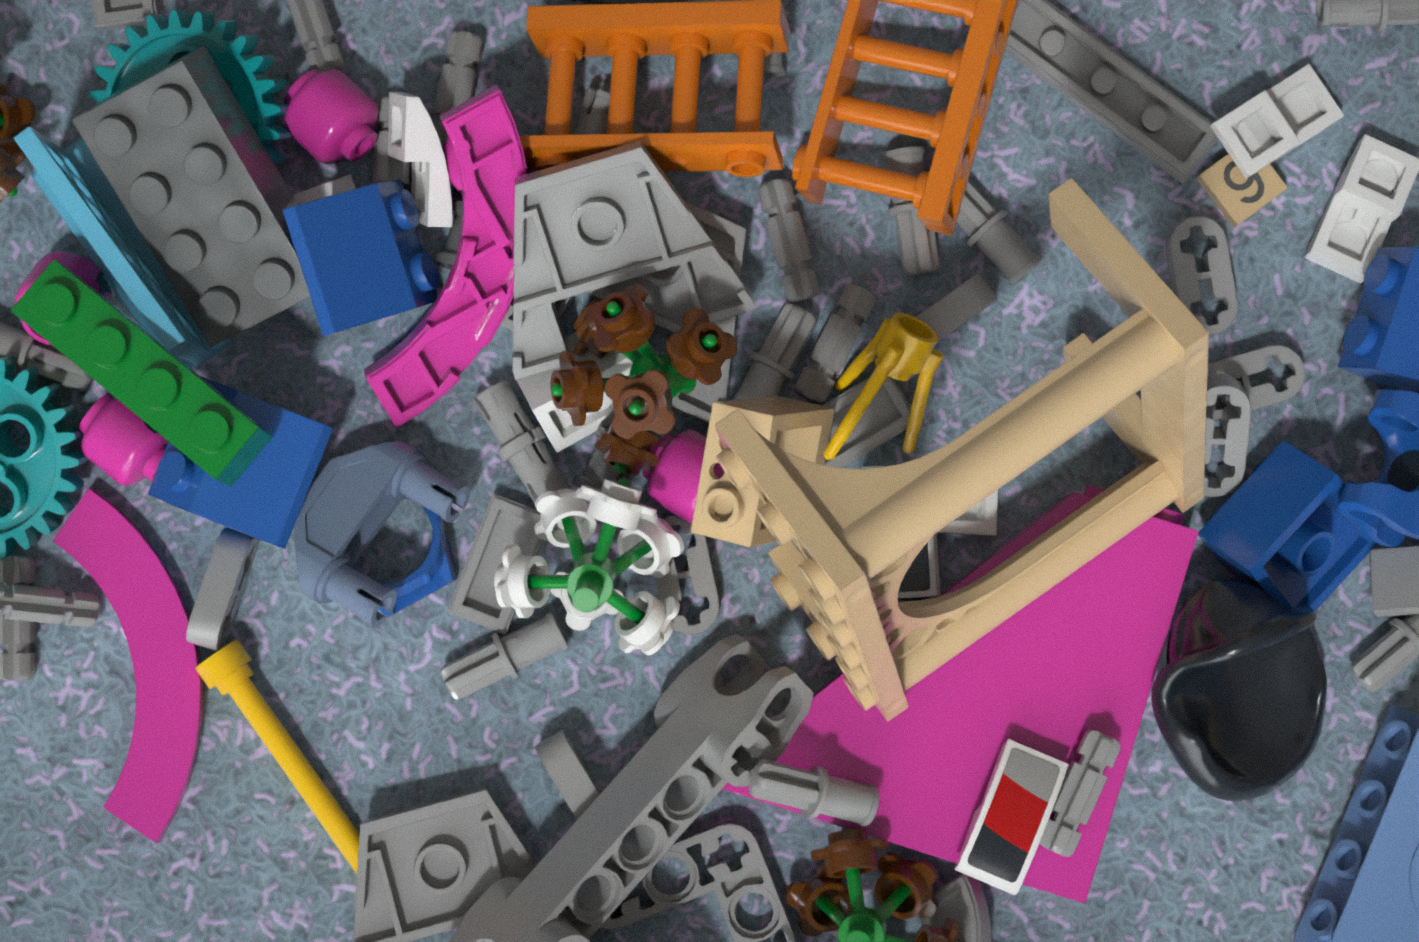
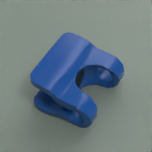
M1377 390L1368 415V422L1379 432L1384 444L1385 460L1383 469L1376 482L1360 484L1347 480L1337 506V511L1360 526L1364 533L1374 542L1381 546L1397 548L1404 542L1406 535L1419 540V393L1404 390Z

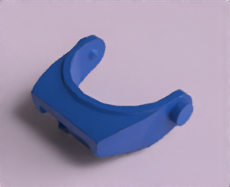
M424 506L423 509L428 514L432 525V543L428 555L416 571L402 580L381 584L384 587L393 589L397 593L396 603L391 613L380 606L378 608L387 618L457 580L455 561L445 533L444 521L441 516Z

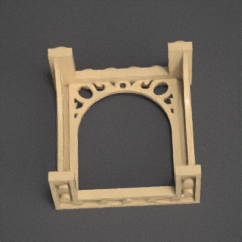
M1070 178L1048 194L1051 228L1130 318L1094 343L1084 333L1063 347L1064 364L958 438L934 452L902 464L881 468L851 469L817 464L782 450L756 431L739 408L714 424L725 449L716 455L719 464L740 492L750 485L764 502V505L757 509V513L768 531L779 543L776 548L768 552L777 573L769 579L771 585L790 611L801 606L812 620L813 624L806 628L808 635L828 661L837 655L835 660L846 676L843 678V681L860 706L867 711L875 705L887 722L909 707L904 694L905 691L1165 507L1174 502L1184 513L1204 499L1209 332L1073 178ZM1141 390V399L1136 395V392ZM1102 417L1141 463L1136 469L971 584L935 598L898 602V591L907 570L935 533Z

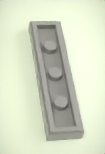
M1047 0L1018 1L1004 52L1182 184L1185 183L1218 139L1210 127L1213 123Z

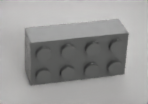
M204 45L101 100L72 120L210 347L310 297L282 211L298 204Z

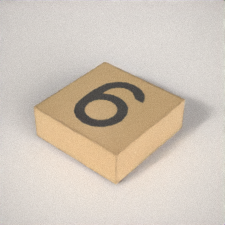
M1229 153L1196 178L1233 228L1288 188L1271 164L1245 179Z

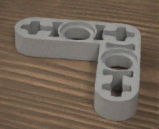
M731 821L719 823L675 841L660 858L661 860L666 857H675L686 864L690 877L683 889L678 892L667 893L657 888L652 878L653 866L642 881L644 889L654 903L642 907L640 905V893L626 898L621 904L622 914L618 916H612L611 914L599 927L609 930L622 928L714 891L734 942L763 941L775 934L779 929L783 930L786 940L773 942H797L757 839L751 830L743 824ZM730 834L734 842L746 841L749 850L740 854L741 866L730 869L726 861L716 862L707 866L708 872L714 878L704 883L700 882L698 863L687 850L688 847L701 844L702 857L720 849L719 837L722 835ZM746 894H762L772 905L771 919L761 928H746L736 918V904Z

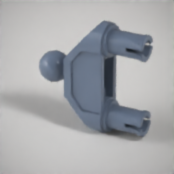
M407 442L381 443L330 459L319 476L316 471L294 525L297 569L305 596L319 604H328L334 601L366 620L369 625L373 627L380 626L387 618L378 612L379 606L391 613L396 603L397 593L393 589L384 587L353 568L401 500L410 498L450 523L460 516L459 511L452 508V504L454 503L464 509L470 497V487L463 483H458L427 465V459L423 452Z

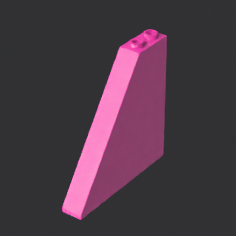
M1086 485L1084 495L1074 492L1064 496L944 590L940 596L963 588L984 576L1106 489ZM1164 508L905 691L904 694L909 707L889 722L886 721L875 705L867 711L860 706L844 683L843 678L846 676L841 671L814 692L807 716L792 736L785 751L775 762L806 770L815 765L826 768L830 776L862 784L869 783L878 789L879 805L873 821L867 826H861L856 822L819 814L815 819L843 828L865 829L868 836L887 839L888 842L957 863L974 812L983 801L1001 747L1008 739L1069 764L1068 771L1072 761L1079 763L1082 754L1076 751L1087 730H1097L1106 734L1121 744V750L1113 767L1106 766L1102 775L1108 778L1087 825L1079 824L1077 832L1081 833L1082 836L1074 854L1070 857L1061 856L1039 844L1022 883L1023 885L1085 904L1199 531L1182 526L1183 514ZM727 783L722 788L729 792L801 814L799 808L753 797L748 791L749 785L735 787ZM1052 810L1049 819L1053 820L1056 811Z

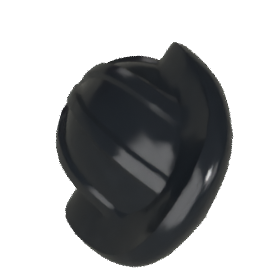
M1234 580L1210 581L1194 592L1182 606L1169 636L1167 665L1157 675L1151 692L1152 708L1158 728L1181 769L1205 793L1225 801L1249 800L1270 793L1288 781L1304 766L1313 753L1321 734L1327 696L1326 671L1311 627L1317 619L1316 612L1307 605L1288 610L1268 593L1257 587Z

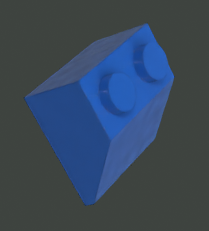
M400 179L371 184L282 210L323 337L425 306L437 300L438 296L435 290L439 284L437 268L432 257L427 252H423L416 230L419 224L418 209L412 195L403 189Z
M1379 247L1374 259L1366 269L1364 290L1355 317L1345 331L1343 340L1344 350L1338 367L1391 390H1404L1419 393V247Z
M202 377L274 437L232 487L212 478L168 442L148 495L202 518L285 549L333 428Z
M1285 440L1255 467L1251 476L1224 505L1214 511L1209 521L1198 532L1199 537L1219 563L1240 582L1257 587L1268 593L1288 610L1307 605L1316 611L1367 556L1370 550L1378 544L1370 539L1360 526L1337 511L1344 488V483L1338 474Z

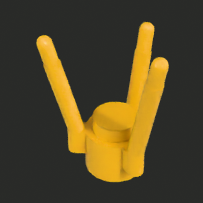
M895 313L891 319L885 318L875 337L835 382V389L842 392L846 390L877 356L875 360L877 367L823 452L826 460H833L888 376L899 381H908L912 374H919L902 446L903 451L907 454H911L915 450L933 376L944 358L940 351L933 349L939 338L937 333L925 322L904 313Z

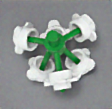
M605 478L601 490L581 485L577 490L566 488L557 491H547L542 493L535 501L536 509L540 512V521L534 526L535 534L539 539L549 541L554 546L570 548L574 560L570 573L558 572L555 575H551L549 565L543 557L524 556L518 545H508L502 554L503 563L498 566L494 577L497 602L501 607L511 606L514 608L519 618H529L533 614L534 608L542 607L547 602L551 592L553 596L561 599L567 611L565 617L566 624L571 629L577 631L586 630L590 626L591 620L605 613L609 615L617 614L615 631L620 635L619 648L625 653H630L634 649H641L644 654L652 655L670 638L674 629L673 619L679 612L680 603L672 596L660 601L647 591L637 592L629 599H625L619 590L614 589L616 577L628 567L638 574H650L656 578L664 577L670 571L669 562L672 557H677L683 553L684 542L681 536L665 520L657 517V509L639 503L642 490L630 486L628 479L622 478L619 481ZM597 520L604 522L594 552L586 553L583 543L594 535ZM620 527L623 528L617 540L620 557L612 562L607 555L616 528Z

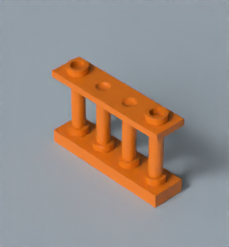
M781 0L528 6L526 30L540 57L550 59L544 135L519 136L525 155L526 166L530 173L640 140L663 172L727 171L729 174L738 177H756L763 174L764 170L783 169V156L774 131L760 132L764 57H767L770 53L789 52L790 28ZM707 54H736L739 56L734 132L696 133L701 59L706 57ZM672 55L675 57L670 133L633 134L638 60H641L644 56ZM582 57H611L612 71L607 134L570 135L576 62L581 60Z
M846 0L848 3L808 144H801L794 158L792 177L797 182L795 189L808 202L819 205L822 203L827 182L912 201L914 209H918L917 217L928 230L953 236L1019 0ZM882 1L964 18L965 25L970 26L964 50L957 48L953 54L870 37L869 33L878 2ZM861 62L947 79L948 86L953 87L947 110H939L936 115L852 97ZM844 122L930 140L931 147L936 148L930 171H922L919 176L835 158Z

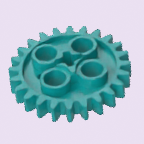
M171 10L169 20L164 14L146 16L147 29L143 26L126 27L125 33L130 46L124 43L108 45L107 49L117 63L115 66H96L95 72L108 83L104 90L89 91L88 97L96 102H100L204 45L226 83L227 81L231 82V91L273 163H283L285 158L272 147L273 140L291 138L290 131L276 125V116L284 115L288 111V104L275 102L273 94L282 89L287 82L286 79L267 78L265 72L275 60L273 54L255 57L252 55L259 37L255 34H243L235 39L237 21L233 19L220 20L215 25L214 12L196 11L192 18L189 10Z
M11 355L0 358V481L12 490L14 506L12 510L0 507V558L7 557L14 552L15 540L25 550L37 544L39 539L36 529L48 535L60 527L52 512L65 515L75 507L63 492H75L84 486V481L69 472L70 468L88 460L83 453L70 450L69 443L84 435L79 428H65L63 420L75 409L73 404L55 408L50 401L55 396L59 385L53 383L41 389L36 388L34 384L38 375V368L35 366L23 370L18 375H14L15 361L14 356ZM11 420H17L28 429L31 437L28 450L15 446L11 441L8 433Z

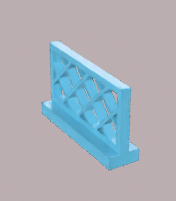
M30 126L14 137L16 143L36 169L30 175L94 263L102 270L110 285L142 329L193 371L233 342L231 338H228L212 347L208 345L82 137L64 150Z

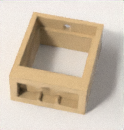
M782 396L713 402L691 533L750 548L776 542L757 513V509L762 507L764 502L750 485L740 492L725 472L720 479L714 475L713 468L716 463H719L716 455L725 450L714 424L739 408L753 428L771 443L799 458L825 465L826 459L823 456V452L829 443L835 408Z

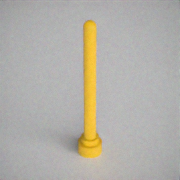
M238 639L234 640L195 668L209 689L216 686L222 696L229 693L357 874L360 833L251 681L250 677L254 675V672L248 663L252 661V658Z

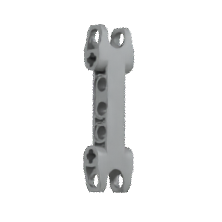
M732 635L718 641L699 659L685 668L664 691L654 711L655 724L658 730L524 880L515 876H508L497 880L467 911L448 942H590L589 939L727 783L735 787L748 786L750 770L753 766L757 765L759 760L766 759L775 762L782 755L792 736L809 712L814 694L812 690L794 671L786 666L771 669L763 675L766 660L740 635ZM741 655L742 666L740 671L723 686L720 681L723 665L732 656ZM790 688L791 698L786 709L777 716L767 717L764 712L774 697L781 690Z

